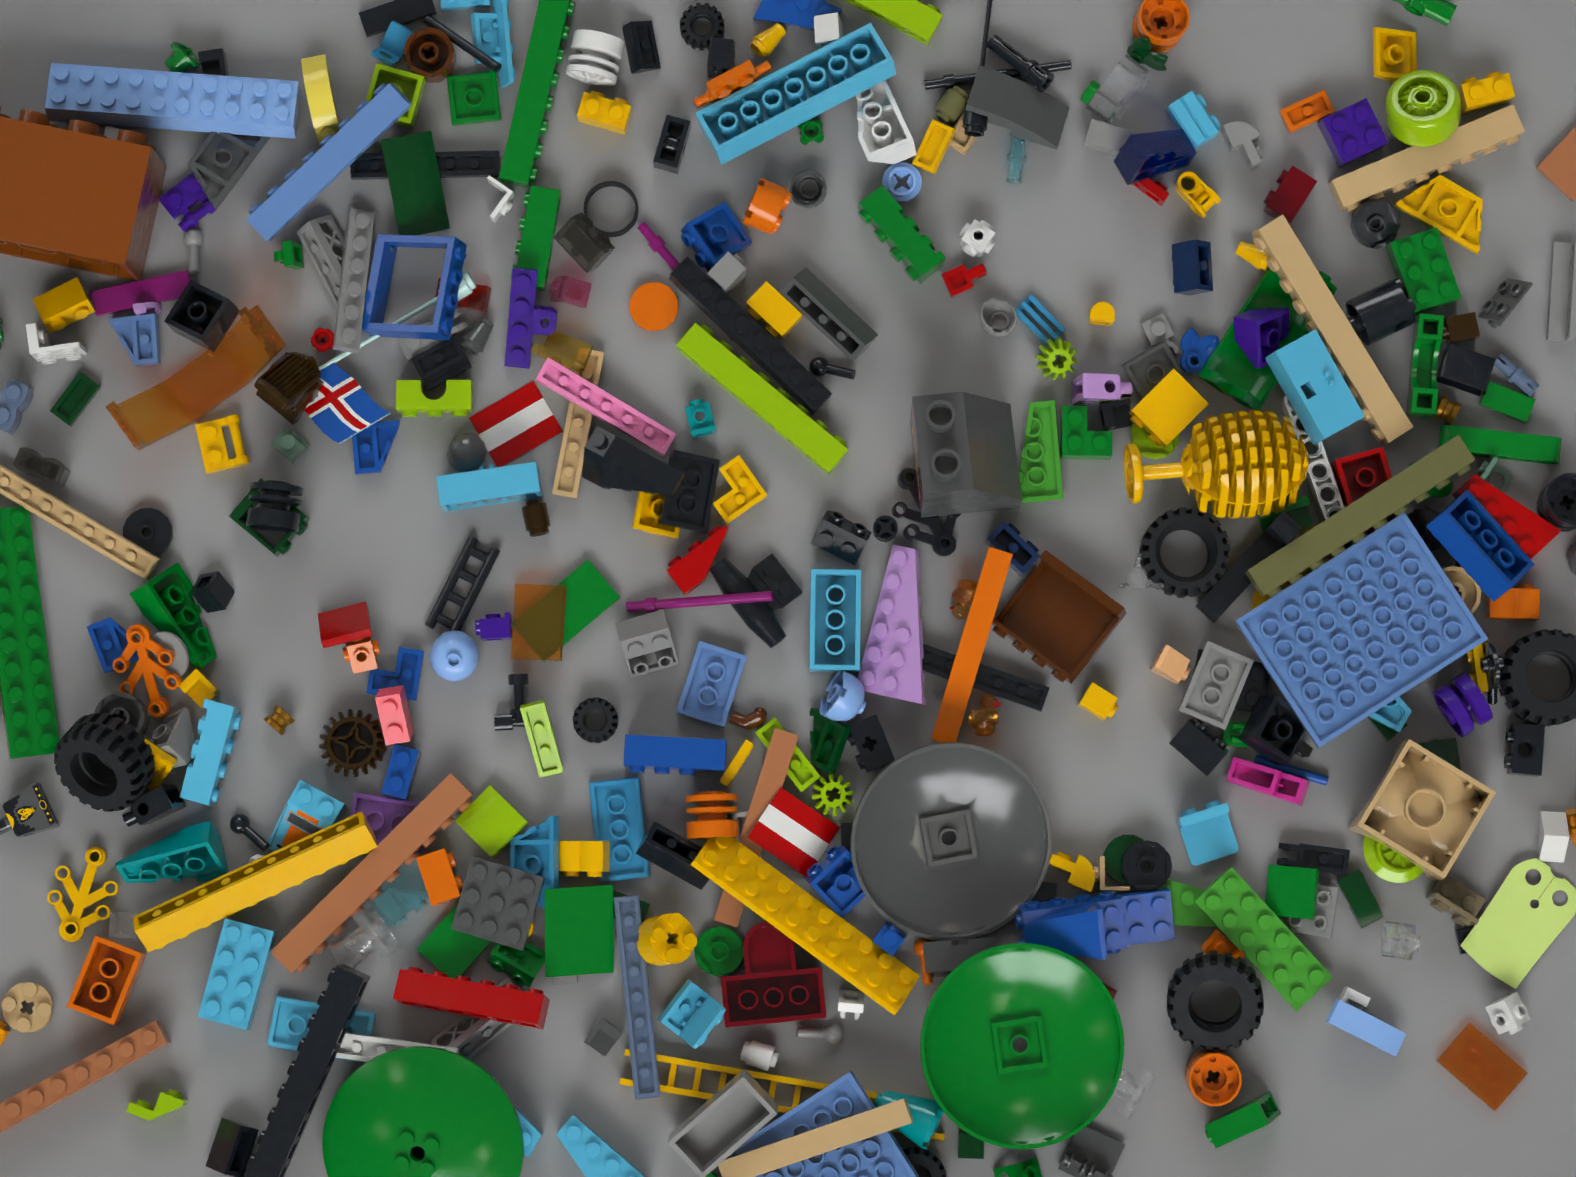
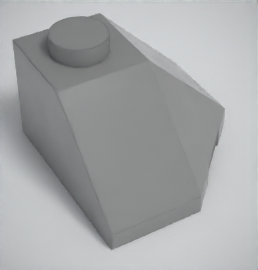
M182 708L167 713L161 719L162 725L158 726L153 733L148 730L143 735L145 739L177 759L173 768L185 766L191 761V751L195 743L189 710Z

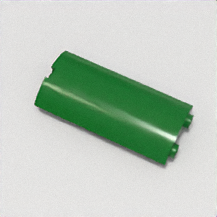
M1268 267L1238 315L1254 309L1288 307L1290 333L1286 340L1282 339L1278 347L1280 349L1309 332L1305 325L1307 323L1302 314L1299 315L1292 304L1294 301L1290 294L1285 293L1281 288L1279 276ZM1319 271L1330 292L1334 295L1338 288L1330 282L1332 280L1330 276ZM1234 321L1198 375L1219 392L1226 393L1235 402L1251 410L1261 409L1278 382L1269 365L1260 369L1255 368L1236 343Z

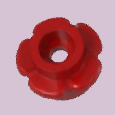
M316 329L311 337L312 346L316 347L319 352H326L327 349H332L334 333L330 329Z

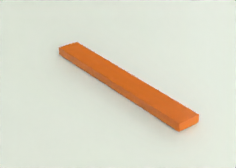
M993 547L988 548L932 732V740L939 742H956L1011 563L1012 553Z

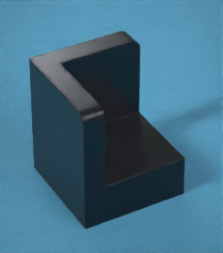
M223 48L198 52L203 74L229 76L226 54Z
M1130 399L1102 403L1099 406L1104 431L1131 427L1133 425L1130 420L1132 416L1129 414Z
M216 571L199 575L190 593L207 613L226 610L235 592L220 572Z

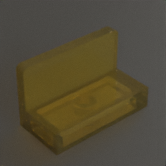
M554 331L553 334L547 336L544 346L534 343L531 353L543 359L549 357L560 365L582 374L593 346Z

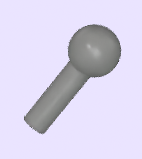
M191 228L184 234V242L189 247L190 274L199 273V246L203 243L204 239L202 232L196 228Z
M830 1024L826 1028H796V1037L822 1038L830 1044L839 1043L844 1036L843 1029L837 1024Z

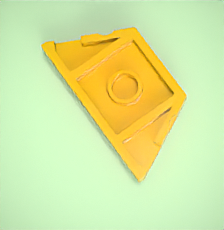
M1438 175L1395 204L1394 207L1432 229L1437 227L1440 234L1477 255L1480 251L1479 240L1483 199L1446 177Z

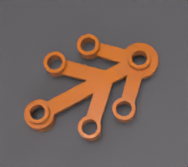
M134 624L126 632L128 644L125 650L112 664L116 672H125L130 667L129 660L137 650L139 661L128 679L120 684L119 692L132 695L136 691V685L143 674L150 698L148 712L151 716L160 718L168 713L170 703L167 698L160 696L154 673L164 680V684L168 689L174 690L182 683L180 675L172 673L162 666H168L174 662L175 653L171 649H165L152 640L151 632L147 626ZM135 634L140 636V641L135 637ZM148 650L158 655L159 663L149 657ZM164 654L169 656V661L164 658ZM118 661L124 664V668L119 666ZM170 678L175 679L176 685L171 683ZM125 685L130 687V692L125 689ZM154 705L159 707L160 712L154 708Z

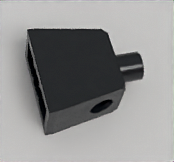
M177 784L161 785L138 797L130 805L131 809L122 813V817L128 827L136 823L147 825L187 806L183 798H180L181 793Z

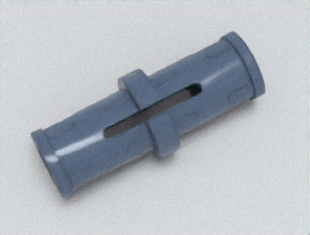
M1503 352L1495 360L1494 365L1508 377V381L1510 383L1514 382L1528 397L1540 386L1523 371L1524 368L1522 366L1518 367Z

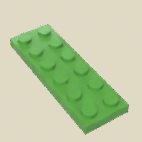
M1231 866L1193 900L1240 951L1245 953V957L1296 1012L1333 978Z

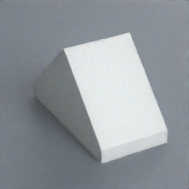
M1540 811L1538 859L1542 862L1564 863L1570 838L1566 812Z

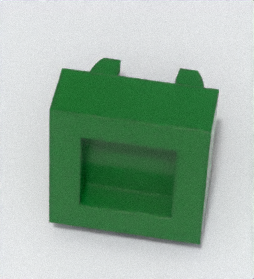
M291 240L282 242L281 251L273 252L274 262L280 261V264H284V267L295 270L304 268L301 243Z
M1229 720L1226 730H1223L1222 740L1228 746L1247 748L1248 745L1239 740L1247 722Z

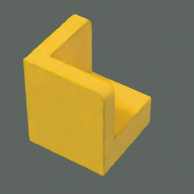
M195 669L178 686L201 708H203L205 699L212 700L221 692L198 669Z

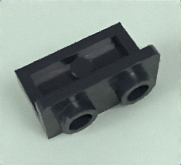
M827 510L814 534L811 544L856 565L872 532L867 530L863 524L853 523L845 519L839 512Z

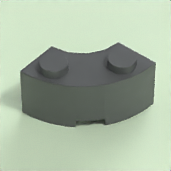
M994 937L923 942L925 973L936 972V977H946L969 957L983 950L995 947Z

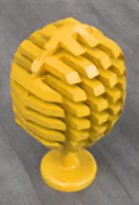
M1240 410L1236 411L1233 415L1232 413L1225 412L1221 413L1218 419L1214 415L1206 417L1204 427L1201 422L1193 426L1190 444H1187L1186 448L1184 447L1181 462L1142 465L1138 447L1133 443L1126 444L1124 448L1126 492L1130 504H1138L1143 497L1144 480L1181 477L1188 494L1190 488L1192 491L1194 489V496L1198 502L1199 511L1206 513L1207 504L1209 503V506L1212 507L1213 515L1217 518H1224L1226 515L1230 519H1237L1241 515L1245 518H1252L1255 514L1260 515L1259 517L1267 516L1271 510L1272 512L1275 511V513L1282 512L1285 509V503L1287 506L1296 503L1299 485L1301 486L1303 480L1305 481L1308 473V452L1301 435H1299V441L1295 439V431L1291 427L1292 423L1288 417L1282 415L1280 425V422L1277 421L1278 417L1273 411H1264L1262 414L1259 410H1251L1248 413Z

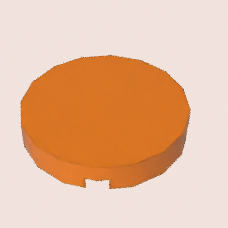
M649 282L641 285L633 292L629 311L632 320L638 327L649 332L662 331L674 323L678 315V300L669 286L660 282Z

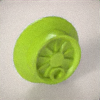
M1364 836L1363 855L1370 870L1379 878L1392 883H1404L1414 880L1423 873L1419 867L1402 855Z

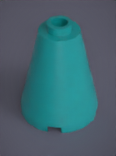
M885 1090L883 1094L878 1093L874 1101L875 1108L906 1098L914 1122L896 1129L919 1147L927 1150L930 1144L929 1140L931 1136H934L943 1115V1111L934 1099Z

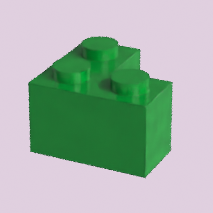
M1062 406L1060 409L1061 459L1110 460L1112 457V431H1087V406Z

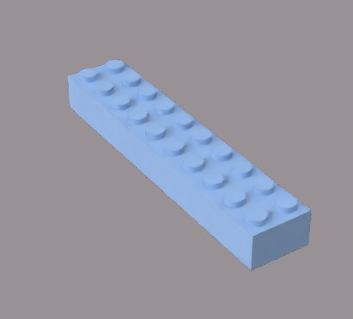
M51 63L45 110L47 115L51 117L50 121L69 122L70 120H81L101 125L209 133L212 131L237 135L296 139L301 90L299 81Z

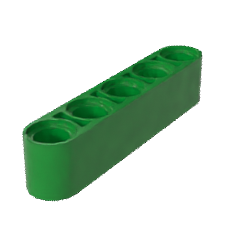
M1451 425L1440 426L1438 448L1459 435L1473 456L1493 458L1495 456L1498 459L1541 464L1560 463L1562 439L1558 437Z

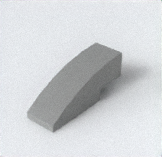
M1091 119L1084 147L1106 152L1109 156L1152 168L1155 167L1161 146L1160 143L1095 119Z

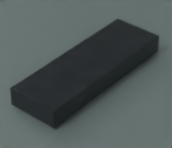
M394 0L359 12L367 38L387 31L393 20L401 25H406L423 19L427 15L437 14L432 0Z

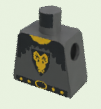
M38 782L32 783L2 805L6 816L0 818V835L13 829L16 837L22 838L60 826L47 796Z

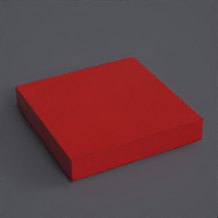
M366 601L318 613L320 638L323 648L372 636Z

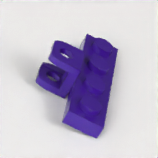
M513 267L504 365L506 367L529 369L533 334L550 335L554 333L557 326V309L551 306L535 305L538 269ZM547 318L550 323H545L542 319Z

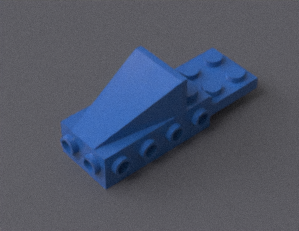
M1165 888L1127 894L1104 891L1099 893L1100 895L1093 896L1081 894L1070 899L1059 897L1052 898L1046 902H1025L1023 905H1018L1019 914L1015 915L1017 930L1020 929L1021 939H1018V943L1044 945L1074 956L1107 959V954L1119 953L1120 949H1125L1128 945L1174 940L1170 889Z

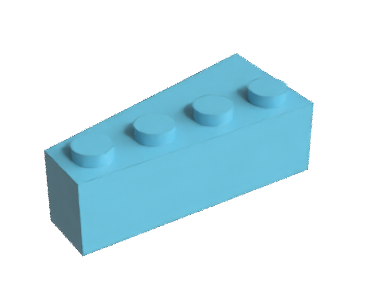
M205 699L203 708H207V713L203 715L202 719L200 718L198 723V734L201 736L200 740L196 739L193 744L191 759H194L193 764L189 763L187 766L180 798L212 806L213 802L217 803L219 800L221 788L218 785L220 778H225L228 770V764L225 763L228 754L233 752L236 740L232 738L235 729L239 730L243 716L239 715L241 710L233 706Z

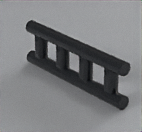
M472 536L468 537L425 623L427 627L434 629L436 623H439L449 628V631H461L500 550L491 547L489 553L475 547L478 539ZM470 556L484 562L478 575L464 569ZM459 578L473 584L466 598L453 592ZM448 600L461 606L455 620L441 614Z

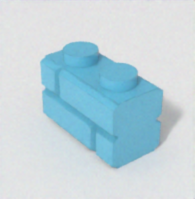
M1194 91L1171 103L1166 109L1192 151L1217 137L1220 132L1218 129L1220 124L1213 114L1209 116L1205 109L1207 104L1200 94L1196 95Z

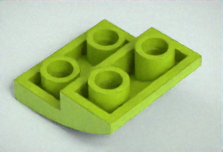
M491 785L455 820L492 858L528 824Z

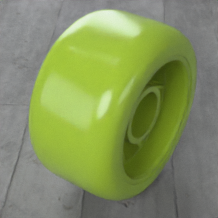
M1431 70L1413 71L1399 77L1389 88L1385 100L1386 122L1389 130L1399 141L1410 146L1430 147L1444 142L1456 131L1460 123L1461 99L1458 88L1447 76Z

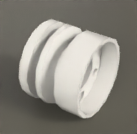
M585 29L574 31L571 49L580 55L569 56L568 61L571 64L567 65L566 74L587 84L615 85L617 82L615 74L619 72V66L610 61L622 59L625 42L616 36L604 32Z

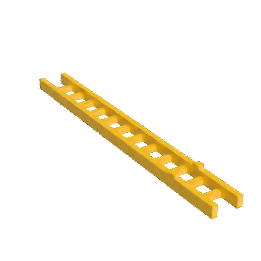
M625 1049L624 1055L630 1056V1049ZM656 1054L657 1061L671 1063L668 1084H659L661 1092L709 1100L715 1094L699 1091L702 1069L721 1072L718 1091L725 1086L727 1073L737 1075L743 1070ZM677 1064L696 1068L692 1090L674 1087ZM746 1070L753 1078L771 1081L768 1094L773 1100L777 1082L795 1085L792 1107L778 1106V1112L787 1113L799 1105L802 1086L820 1089L821 1091L830 1085ZM620 1078L619 1084L634 1087L632 1079ZM865 1090L868 1097L874 1104L878 1092ZM897 1129L890 1130L892 1132L901 1133ZM935 1132L931 1138L944 1140L945 1134Z

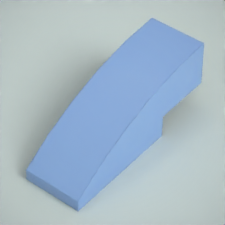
M1337 998L1326 1019V1022L1395 1057L1406 1036V1033Z

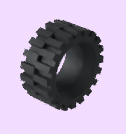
M1180 507L1177 510L1165 512L1150 525L1142 538L1139 555H1141L1142 559L1140 561L1141 568L1145 569L1147 580H1151L1154 583L1153 587L1157 590L1162 589L1166 595H1177V598L1194 597L1209 590L1224 575L1225 568L1230 560V557H1228V552L1231 550L1230 543L1227 544L1226 538L1228 535L1226 531H1222L1219 527L1221 523L1218 520H1212L1210 518L1211 514L1207 512L1203 514L1198 512L1199 509L1193 507L1191 510L1186 509V507ZM1177 530H1187L1197 534L1204 541L1208 556L1206 565L1200 573L1190 577H1181L1171 573L1164 566L1160 555V548L1168 534Z

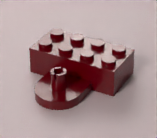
M767 921L753 926L746 934L743 944L746 974L721 977L723 1006L726 1008L724 1013L725 1028L827 1018L822 967L796 970L794 941Z

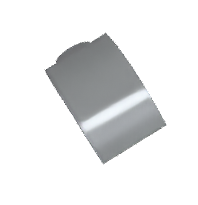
M1233 121L1223 125L1220 131L1230 153L1240 149L1249 171L1258 168L1263 156L1259 146L1253 143L1258 141L1260 137L1259 132L1252 125L1242 121Z

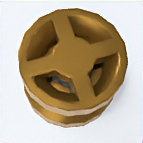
M1443 395L1437 405L1436 415L1433 418L1442 419L1445 421V424L1452 425L1461 408V403H1453L1449 401L1447 396Z
M277 704L273 708V713L263 719L282 736L286 732L285 728L296 721Z

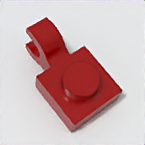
M983 263L969 270H966L964 264L941 274L951 298L974 288L972 280L987 275Z

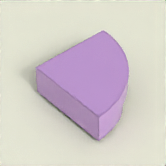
M158 302L132 304L136 315L159 314L162 312L161 303Z

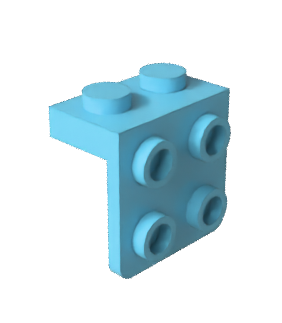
M1219 800L1205 804V810L1197 812L1196 808L1181 812L1182 817L1176 819L1190 863L1193 866L1228 856L1238 851L1239 847L1227 814L1230 812L1227 803L1220 804Z
M687 979L658 1017V1020L696 1049L706 1042L708 1034L713 1027L722 1021L726 1008Z

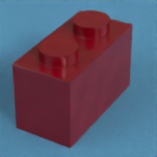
M1293 165L1289 171L1285 169L1282 171L1276 181L1280 184L1276 192L1270 190L1263 203L1267 204L1264 209L1265 213L1273 218L1284 215L1289 225L1317 183V180Z

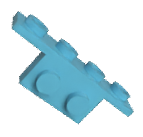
M492 0L493 13H473L470 15L473 45L502 65L498 72L500 88L509 86L515 79V68L512 66L513 44L510 42L509 34L511 20L508 18L507 12L509 0ZM474 58L475 63L483 64Z

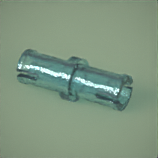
M1011 136L1010 153L1007 154L1009 164L1006 181L1012 184H1021L1023 163L1026 162L1027 158L1024 154L1026 140Z

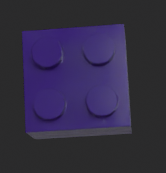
M1367 98L1323 118L1318 123L1320 131L1339 168L1383 148L1388 143Z

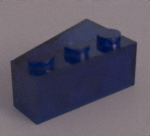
M1183 129L1130 134L1125 144L1119 149L1114 163L1126 184L1131 185L1187 167L1197 152Z

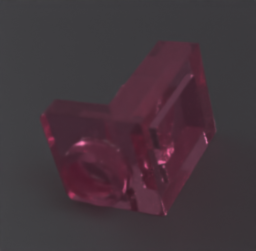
M569 276L556 277L550 287L551 301L564 302L580 308H586L592 284Z

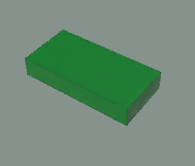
M1489 381L1486 394L1482 396L1479 405L1526 423L1536 399Z

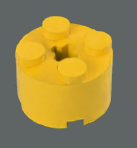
M667 913L650 917L640 925L638 930L637 949L641 957L652 965L666 966L683 962L691 955L694 947L697 945V937L691 924L679 913Z

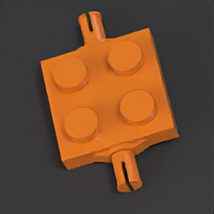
M748 60L706 82L707 89L705 93L693 99V102L697 109L708 102L714 104L758 81L760 75L772 70L767 60L756 67Z

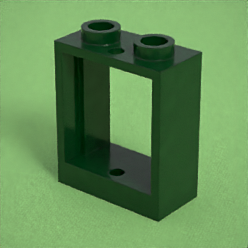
M250 490L229 517L275 556L278 557L280 553L282 555L286 554L293 545L291 540L296 535H302L308 528L309 524L307 522L309 518L298 508L290 507V511L301 515L299 531L287 532L274 547L253 528L246 526L244 519L247 517V510L255 508L258 504L250 501L249 495L261 494Z

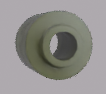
M958 86L948 89L934 107L937 111L936 117L944 123L948 121L954 123L965 109V103H967L969 95Z

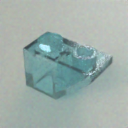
M389 888L370 904L388 928H391L393 925L398 928L408 920L406 915L411 911L415 910L417 913L428 905L426 900L429 896L426 892Z

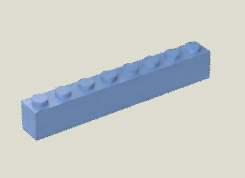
M383 83L373 92L376 96L370 102L367 100L362 102L356 108L358 113L352 119L347 117L338 125L340 130L334 136L329 134L321 141L320 145L322 148L316 153L311 151L302 160L304 163L302 167L298 170L292 169L284 177L286 182L281 187L274 186L266 194L268 199L263 204L258 202L248 211L250 216L246 220L266 242L271 241L413 106L394 83H389L388 85Z

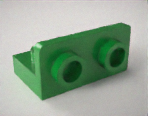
M528 942L523 951L496 943L488 957L487 963L495 971L504 972L512 977L517 984L530 987L545 963V952Z

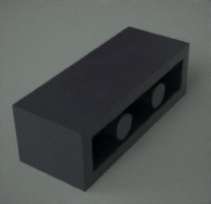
M654 821L645 833L635 854L700 890L710 880L690 865L702 847Z

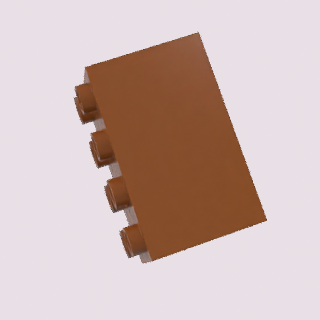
M23 109L20 111L18 120L0 113V254L132 281L142 280L159 204L158 199L161 195L167 169L156 154V147L148 144L149 137L135 131L119 130L117 140L99 134L100 127L86 121L70 120L68 130L50 124L51 117L37 111Z

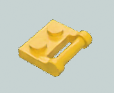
M239 414L195 424L207 474L250 463L249 456L245 454ZM229 426L236 455L234 459H229L222 427Z

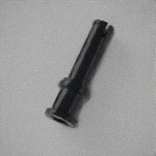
M996 34L989 39L987 48L1020 72L1021 78L1032 82L1037 86L1039 92L1045 91L1051 85L1054 74L1051 72L1047 73L1039 67L1036 60L1025 58Z

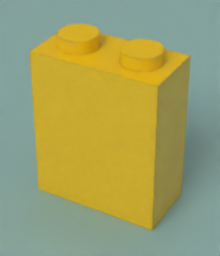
M1173 369L1129 412L1132 416L1130 420L1139 429L1143 427L1150 434L1148 438L1157 447L1161 445L1165 448L1209 403Z

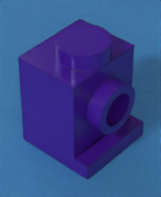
M510 612L505 613V618H501L500 614H486V619L475 620L476 635H480L482 641L512 640Z

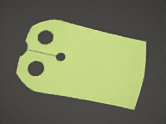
M1534 858L1523 861L1514 866L1494 898L1479 918L1478 924L1473 927L1460 946L1487 972L1516 989L1541 955L1576 913V889L1565 878L1559 879L1555 877L1551 872V867L1539 859ZM1531 869L1538 870L1541 875V880L1537 885H1530L1525 879L1526 873ZM1562 890L1567 894L1568 900L1565 905L1557 906L1553 903L1552 896L1555 891ZM1533 899L1539 902V906L1535 909L1530 906V902Z

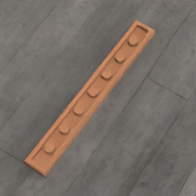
M774 728L739 838L740 843L759 857L763 848L747 837L779 788L783 787L799 736ZM723 889L714 920L738 928L745 905Z

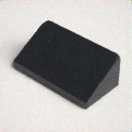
M630 21L624 25L622 30L631 73L635 74L660 69L652 21Z

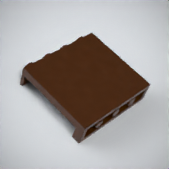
M1045 550L1039 557L1041 562L998 617L996 619L993 618L992 625L994 628L992 630L1003 639L1007 636L1013 640L1012 645L1020 652L1024 653L1027 651L1032 654L1033 657L1031 659L1040 667L1044 668L1046 665L1052 669L1051 674L1062 683L1066 680L1072 684L1127 613L1122 605Z

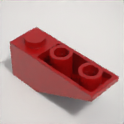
M718 525L707 534L709 536L707 540L703 543L700 541L695 542L687 549L690 553L683 558L677 556L667 564L670 567L666 570L667 574L684 596L705 582L710 571L709 569L712 567L729 531L727 525L723 528Z

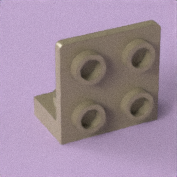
M1448 875L1445 879L1437 880L1426 897L1431 901L1429 904L1431 907L1441 913L1444 911L1452 914L1451 919L1463 927L1464 925L1478 924L1479 919L1475 917L1486 899Z

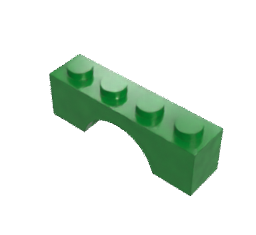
M1419 313L1415 317L1416 322H1414L1407 416L1432 418L1436 415L1438 388L1436 374L1439 349L1443 336L1444 315Z

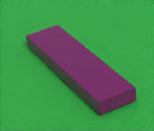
M188 270L91 291L95 315L99 317L133 309L132 304L162 303L178 299L191 280Z

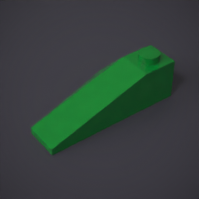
M177 562L129 594L142 614L160 632H171L183 641L188 650L189 661L200 670L214 660L217 655L208 629L203 627L199 616L202 613L200 606L195 604L190 593L193 588L192 583Z

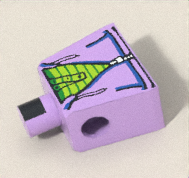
M1082 373L1071 380L1072 405H1099L1119 401L1121 397H1131L1132 383L1120 382V375Z

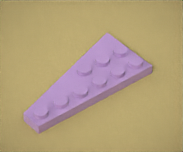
M893 544L858 679L864 687V692L926 706V697H924L923 693L925 674H923L922 670L924 652L922 619H920L919 551Z

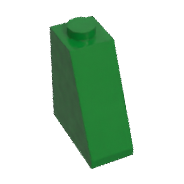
M1268 1091L1209 1121L1204 1125L1206 1128L1205 1134L1209 1142L1213 1143L1215 1148H1218L1269 1125L1281 1112L1271 1092Z

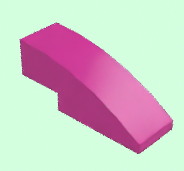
M1236 757L1232 759L1226 778L1227 782L1299 806L1303 805L1310 784L1305 779Z

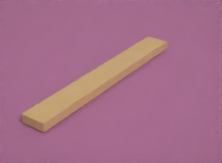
M0 464V494L141 578L149 580L160 561L159 557Z
M902 1098L727 1158L718 1167L722 1177H755L911 1124L914 1120L906 1098Z

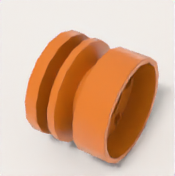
M1144 0L1133 19L1132 31L1134 38H1148L1151 42V51L1155 53L1169 51L1177 45L1188 28L1190 21L1188 6L1184 0ZM1157 22L1161 23L1160 29L1156 28Z
M702 791L685 796L686 803H697V808L686 809V813L697 815V820L686 822L687 839L701 840L711 837L739 838L738 820L727 819V814L738 811V807L727 806V802L738 801L737 794H730L724 791Z
M1203 1049L1196 1052L1189 1059L1185 1069V1080L1189 1090L1201 1103L1208 1106H1222L1231 1102L1238 1095L1242 1085V1074L1236 1062L1226 1052H1220L1219 1049H1213V1052H1206ZM1208 1071L1217 1072L1215 1074L1217 1078L1215 1081L1207 1079L1209 1077Z

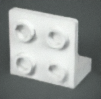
M36 323L26 324L29 353L38 362L47 365L56 363V359L66 358L67 361L80 360L81 355H87V349L80 342L50 346L48 333L45 334L44 329H41Z

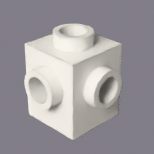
M975 219L971 225L966 223L959 234L962 237L960 241L962 250L972 257L976 255L981 258L984 252L989 254L996 243L993 240L995 232L992 231L993 227L984 220L979 222ZM978 233L983 238L981 240H976L974 238V234Z
M1517 992L1502 997L1485 1007L1490 1016L1491 1023L1499 1035L1507 1031L1510 1035L1524 1029L1522 1024L1530 1020L1527 1008L1522 1003Z

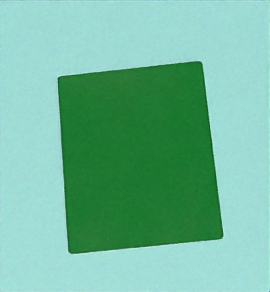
M613 885L545 889V977L614 972Z

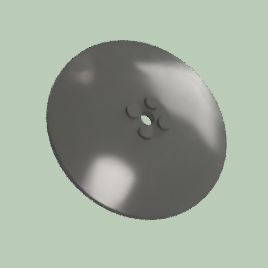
M942 742L922 746L907 752L887 765L873 779L861 797L853 818L850 835V850L854 872L861 889L873 907L898 928L922 938L938 941L972 939L990 933L1012 920L1016 914H1019L1018 905L1031 901L1041 886L1049 865L1052 849V832L1048 810L1040 792L1029 776L1004 755L987 747L965 742ZM953 831L955 839L951 843H944L942 841L944 832Z

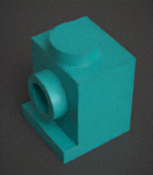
M703 399L688 402L689 407H685V412L692 439L717 433L709 402L704 403ZM698 412H701L705 415L704 419L701 421H698L695 418V415Z

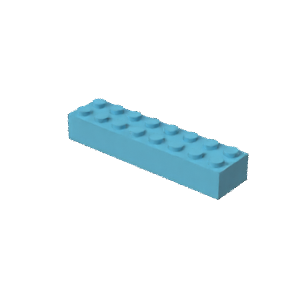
M870 22L696 112L695 115L700 129L722 165L896 75L894 61Z

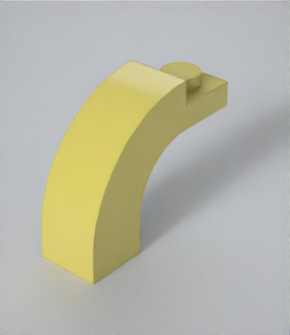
M326 54L301 59L308 105L319 146H321V141L329 134L334 136L340 130L338 128L340 122L334 101L331 74Z

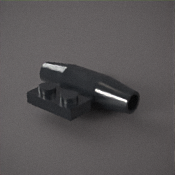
M770 554L754 566L748 578L726 558L721 559L709 569L723 595L773 591V601L730 605L747 627L770 648L776 646L786 637L773 610L783 609L803 592L773 554Z

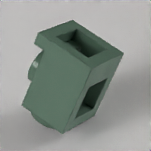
M283 429L271 443L276 450L293 464L309 447V444L291 429L288 432Z

